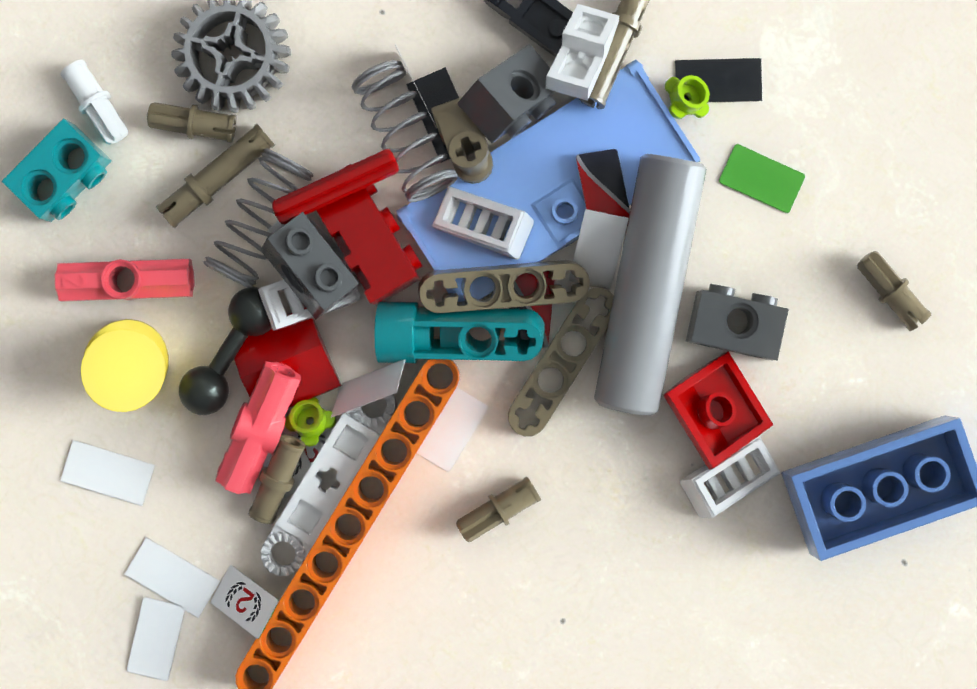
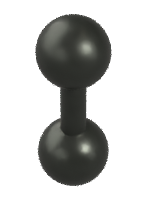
M245 288L233 296L228 308V316L233 328L209 366L195 367L182 377L179 384V397L182 404L192 413L209 415L223 407L229 394L228 382L224 377L225 372L248 336H260L272 328L258 291L259 288Z

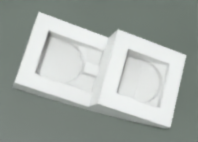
M577 4L562 33V46L546 75V89L588 101L611 46L619 22V15Z

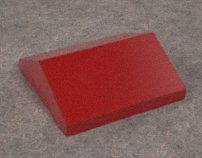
M314 318L275 331L271 328L267 333L260 336H248L234 358L240 379L249 397L266 361L282 363L300 374L299 387H297L288 409L294 407L300 401L310 400L342 386Z
M729 351L684 377L663 394L709 470L718 466L773 426L772 421Z

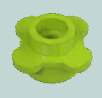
M689 75L681 80L677 77H671L666 81L665 90L669 93L671 102L669 112L674 118L682 119L685 115H695L698 118H703L709 112L707 102L710 94L708 86L701 78ZM684 94L689 98V101L684 98Z
M315 397L298 402L286 417L285 427L290 432H296L301 436V441L306 446L311 447L319 442V436L326 429L334 427L336 416L331 418L332 411H325L319 405V400ZM314 418V422L308 425L307 420Z

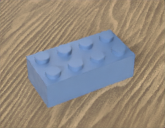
M944 415L781 472L809 554L820 561L977 507V464L959 417Z

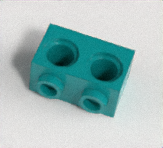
M63 118L1 182L39 219L52 222L55 218L57 220L63 219L75 208L77 202L74 199L86 187L92 189L104 179L107 174L105 168L112 160L75 124ZM82 148L84 161L80 167L71 170L68 165V156L72 150ZM50 178L53 183V193L48 199L41 201L37 193L38 186L43 180Z

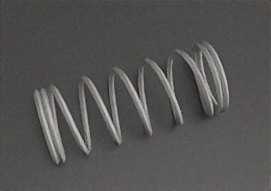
M396 60L386 61L369 68L360 74L351 86L355 94L364 95L360 104L362 109L378 111L372 119L371 127L379 132H388L382 141V150L388 149L385 146V142L397 130L415 124L427 115V112H419L394 127L377 128L375 126V121L385 110L404 104L413 99L417 94L416 91H409L381 107L368 108L364 104L370 93L393 84L406 75L407 72L404 70L402 62ZM397 68L383 79L373 84L359 87L371 77L386 70ZM437 133L425 135L409 146L390 150L392 153L400 152L395 158L398 162L409 150L435 139ZM444 153L436 156L421 166L400 169L398 173H411L405 179L401 188L405 192L407 201L417 202L445 190L457 180L458 175L454 169H446L431 174L413 184L408 190L406 189V184L416 174L445 160L448 156ZM443 180V181H441L440 183H438V184H436V185L427 187V186H429V185H431V184H433V183H435V182H437V181Z
M264 148V152L261 153L263 157L258 158L260 164L294 191L298 188L274 171L264 161L274 163L307 181H311V177H313V173L268 148ZM252 177L247 179L249 185L270 202H273L275 199L253 182L287 194L293 192L258 178ZM246 199L236 200L238 206L268 229L272 227L242 203L274 214L272 208ZM234 220L225 221L227 227L260 252H262V247L233 225L267 237L272 235V233ZM214 241V245L220 251L244 267L253 276L242 274L211 257H205L204 265L247 288H253L256 284L254 280L259 279L258 274L222 246L259 259L266 260V256L226 242Z

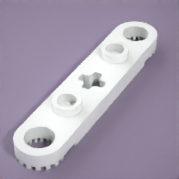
M394 394L384 398L387 407L380 417L373 418L366 415L362 406L342 414L262 546L261 560L264 567L270 573L277 576H288L300 568L396 411ZM334 468L338 471L336 479L340 482V486L338 488L331 486L327 491L323 490L320 487L322 479L317 476L320 470L327 472ZM284 541L293 545L296 554L293 563L281 565L273 559L272 548L277 542Z

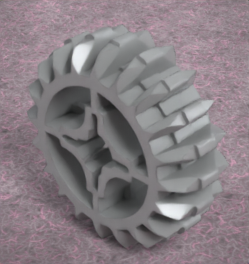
M207 0L210 9L205 12L198 4L193 5L192 10L197 15V18L193 22L187 17H182L180 23L188 30L187 34L179 32L174 33L173 39L177 43L184 45V48H178L171 52V56L175 60L185 61L174 69L178 77H188L183 84V88L189 93L198 89L195 99L201 104L206 103L212 97L211 107L216 111H220L223 108L226 99L228 108L232 113L239 111L241 99H243L249 110L255 109L256 103L253 96L259 94L265 102L269 101L271 96L264 88L271 84L274 88L280 89L283 85L274 76L275 72H289V66L283 61L278 60V58H285L291 55L289 46L279 45V43L288 38L285 29H275L280 22L279 17L275 13L265 17L267 6L263 2L257 3L251 9L252 0H239L237 6L235 0H223V5L221 6L217 0ZM228 22V26L222 35L217 37L206 36L217 25ZM247 23L255 26L262 32L265 41V55L258 54L254 49L247 47L248 34L245 31ZM235 44L243 55H239L237 59L232 56L233 61L229 62L219 51L224 52L227 47L231 50L230 45ZM199 51L215 58V73L218 75L216 84L209 82L204 77L199 65ZM260 68L250 80L240 85L230 86V83H235L237 75L242 70H258Z

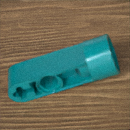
M380 301L377 305L375 316L376 359L378 363H395L404 359L405 363H417L418 359L527 361L536 357L542 349L545 324L538 313L529 309H486L434 313L425 307H419L418 302ZM434 327H440V339H434ZM474 327H481L486 329L491 337L480 341L473 338L469 330ZM501 328H505L503 336L505 340H499ZM521 329L527 330L529 339H521V334L518 331Z

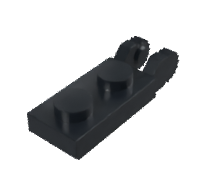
M484 0L489 7L502 17L508 19L509 24L554 57L557 56L562 46V33L573 14L571 10L557 0H523L517 9L505 0Z

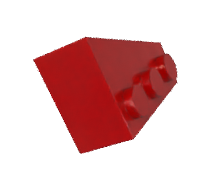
M373 184L316 211L344 254V259L351 271H354L365 289L364 294L370 304L377 306L380 301L388 300L421 280L416 270L423 267L410 244L404 248L401 247L393 234L400 230V227L388 207L381 211L378 209L371 197L378 192Z

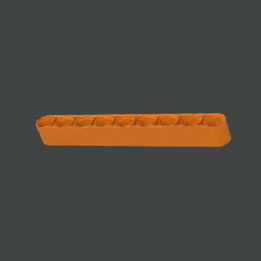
M430 359L422 366L279 600L260 638H256L240 664L235 675L238 689H272L458 386L460 371L454 361L449 359ZM442 363L451 369L453 379L448 387L439 389L430 384L428 372L433 365ZM420 401L427 405L430 417L425 424L414 425L408 421L406 408L409 403ZM398 439L405 444L407 455L404 460L392 462L385 457L383 446L387 440ZM369 476L378 478L384 486L383 495L377 499L367 498L361 491L363 478ZM344 514H351L357 517L361 524L360 532L354 536H348L341 532L338 526L339 517ZM320 552L332 553L338 561L337 570L327 573L321 571L316 564V555ZM299 589L309 591L315 599L314 607L310 609L299 608L293 600L294 591ZM275 627L287 629L291 634L292 643L287 646L277 645L271 638V629ZM251 665L263 666L269 674V681L265 683L255 682L250 678L248 667Z

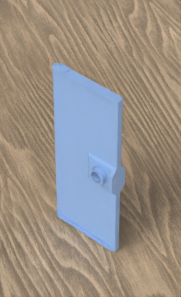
M635 59L619 71L604 109H597V102H595V106L592 108L581 102L579 98H575L490 152L493 159V169L486 180L471 184L464 182L458 177L450 186L525 211L534 220L533 227L518 260L432 227L447 188L429 198L411 202L397 210V219L412 234L434 271L541 262L577 241L586 209L576 156L579 154L610 149L618 151L629 206L632 203L640 157L644 154L700 162L696 151L649 81L643 65ZM460 202L452 224L458 225L466 206L465 203ZM477 208L469 230L474 231L482 211L481 209ZM496 215L493 216L489 229L486 233L487 236L491 237L495 224L498 220V216ZM478 277L470 285L471 296L478 300L483 299L494 291V283L488 277ZM463 278L455 279L458 288H446L448 293H457L459 296L458 302L465 301L461 289Z

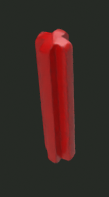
M390 149L382 150L272 202L273 212L277 220L285 225L302 212L305 215L310 214L397 174L399 171L398 163Z

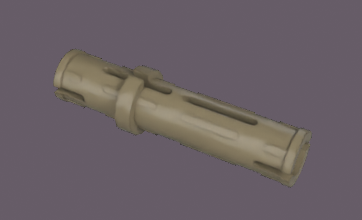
M621 0L617 11L612 13L619 15V22L605 62L588 101L579 98L584 104L594 108L595 102H597V109L605 108L607 98L632 40L640 35L642 30L640 22L650 0Z
M256 123L249 132L195 176L189 174L184 178L186 183L164 202L158 204L156 208L161 214L163 213L162 216L173 228H176L182 220L203 203L207 206L214 201L211 196L258 159L261 153L264 152V148H273L275 144Z

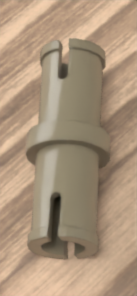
M281 435L268 467H264L259 476L261 485L248 513L254 520L264 524L274 523L285 493L291 491L295 480L292 476L300 456L305 450L306 445L300 439L290 435Z

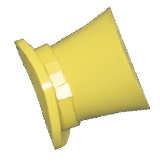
M123 319L105 325L91 337L84 351L81 364V379L86 393L95 403L111 411L128 412L145 406L155 398L166 378L169 366L166 344L161 335L152 326L139 320Z

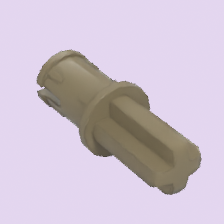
M154 102L148 108L147 123L150 128L187 134L188 139H194V136L224 140L230 143L233 142L236 127H233V124L236 125L237 117L233 114L227 115L199 110L198 105L194 104L191 108Z
M870 252L858 262L857 268L881 295L878 300L882 304L887 303L909 331L918 328L916 324L918 320L923 324L929 319L931 312L922 305L907 287L909 281L906 278L901 279L879 252Z
M526 476L523 480L497 496L489 495L490 500L458 519L456 525L463 538L467 542H472L503 522L507 526L510 524L508 519L536 502L541 501V498Z

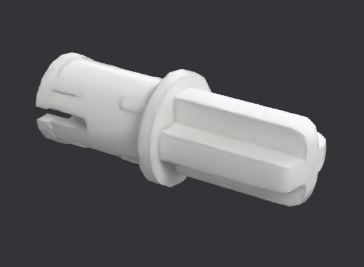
M84 60L75 61L65 67L60 74L81 104L79 111L82 114L88 115L105 143L110 145L121 141L128 134V129L110 103V93L101 89Z

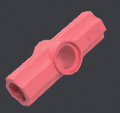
M119 259L110 262L58 263L55 273V290L61 302L193 297L195 286L191 259L138 261ZM128 268L134 274V284L130 290L123 292L117 285V277L122 270Z
M266 361L248 403L244 402L230 434V439L232 440L217 470L215 479L226 490L236 494H250L268 453L272 454L286 422V417L284 416L289 405L292 403L301 380V375L292 370L291 367L279 362Z

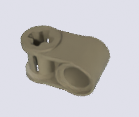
M460 97L432 107L431 110L442 142L446 145L458 177L467 183H480L486 180L492 173L493 159L485 135L457 104L462 98ZM475 153L476 159L467 161L466 156Z

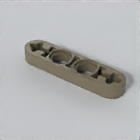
M569 260L435 270L428 272L422 277L418 284V295L425 308L434 313L571 303L579 301L586 295L589 290L590 279L588 273L581 265ZM568 270H571V273L579 278V283L572 284L570 292H566L562 285L556 284L549 285L551 294L545 295L547 284L543 275L544 271H549L548 277L551 280L564 279ZM523 273H531L537 279L536 290L528 296L516 294L513 287L516 278ZM481 276L492 279L494 283L493 293L484 300L475 299L470 293L471 283ZM463 278L461 285L465 298L463 302H458L459 296L457 293L444 294L442 302L439 303L435 302L432 295H426L427 290L434 289L435 281H441L444 288L449 289L458 288L455 279Z
M601 287L591 288L572 308L510 406L508 421L511 428L517 434L524 437L534 436L540 433L548 423L608 328L614 297L609 290ZM601 295L606 299L604 307L608 309V313L606 316L598 314L590 324L591 326L598 327V331L593 336L584 326L574 324L572 321L576 315L584 320L590 311L589 306L585 304L588 298L595 300ZM577 331L585 337L586 347L580 355L570 356L563 351L561 341L567 332ZM550 367L558 369L563 376L561 388L553 393L543 391L538 384L539 374L542 370ZM529 388H533L540 397L552 400L548 409L541 403L536 409L535 416L539 419L536 426L528 424L525 428H521L518 425L520 418L515 414L516 410L519 407L526 410L534 400V398L525 396Z

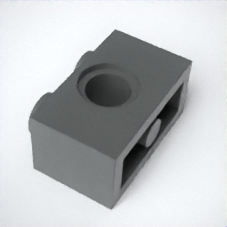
M529 44L477 79L457 104L491 143H494L506 133L512 139L530 124L531 119L529 117L531 115L538 120L557 103L552 98L556 91L546 89V75L550 67Z
M303 212L270 235L261 248L262 253L315 320L348 296L359 284Z
M710 284L708 291L700 290L696 292L686 342L778 361L789 311L788 308L777 306L778 298L752 293L751 300L734 297L736 289L716 284ZM734 309L743 311L748 320L746 329L739 334L732 332L727 324L728 315Z

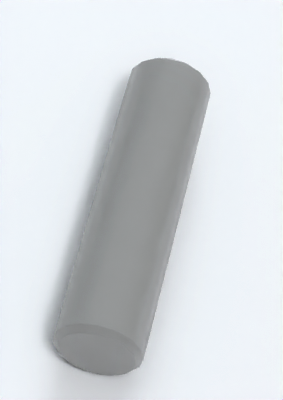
M644 154L640 157L594 399L602 407L636 415H654L659 411L707 170L702 163L654 154Z

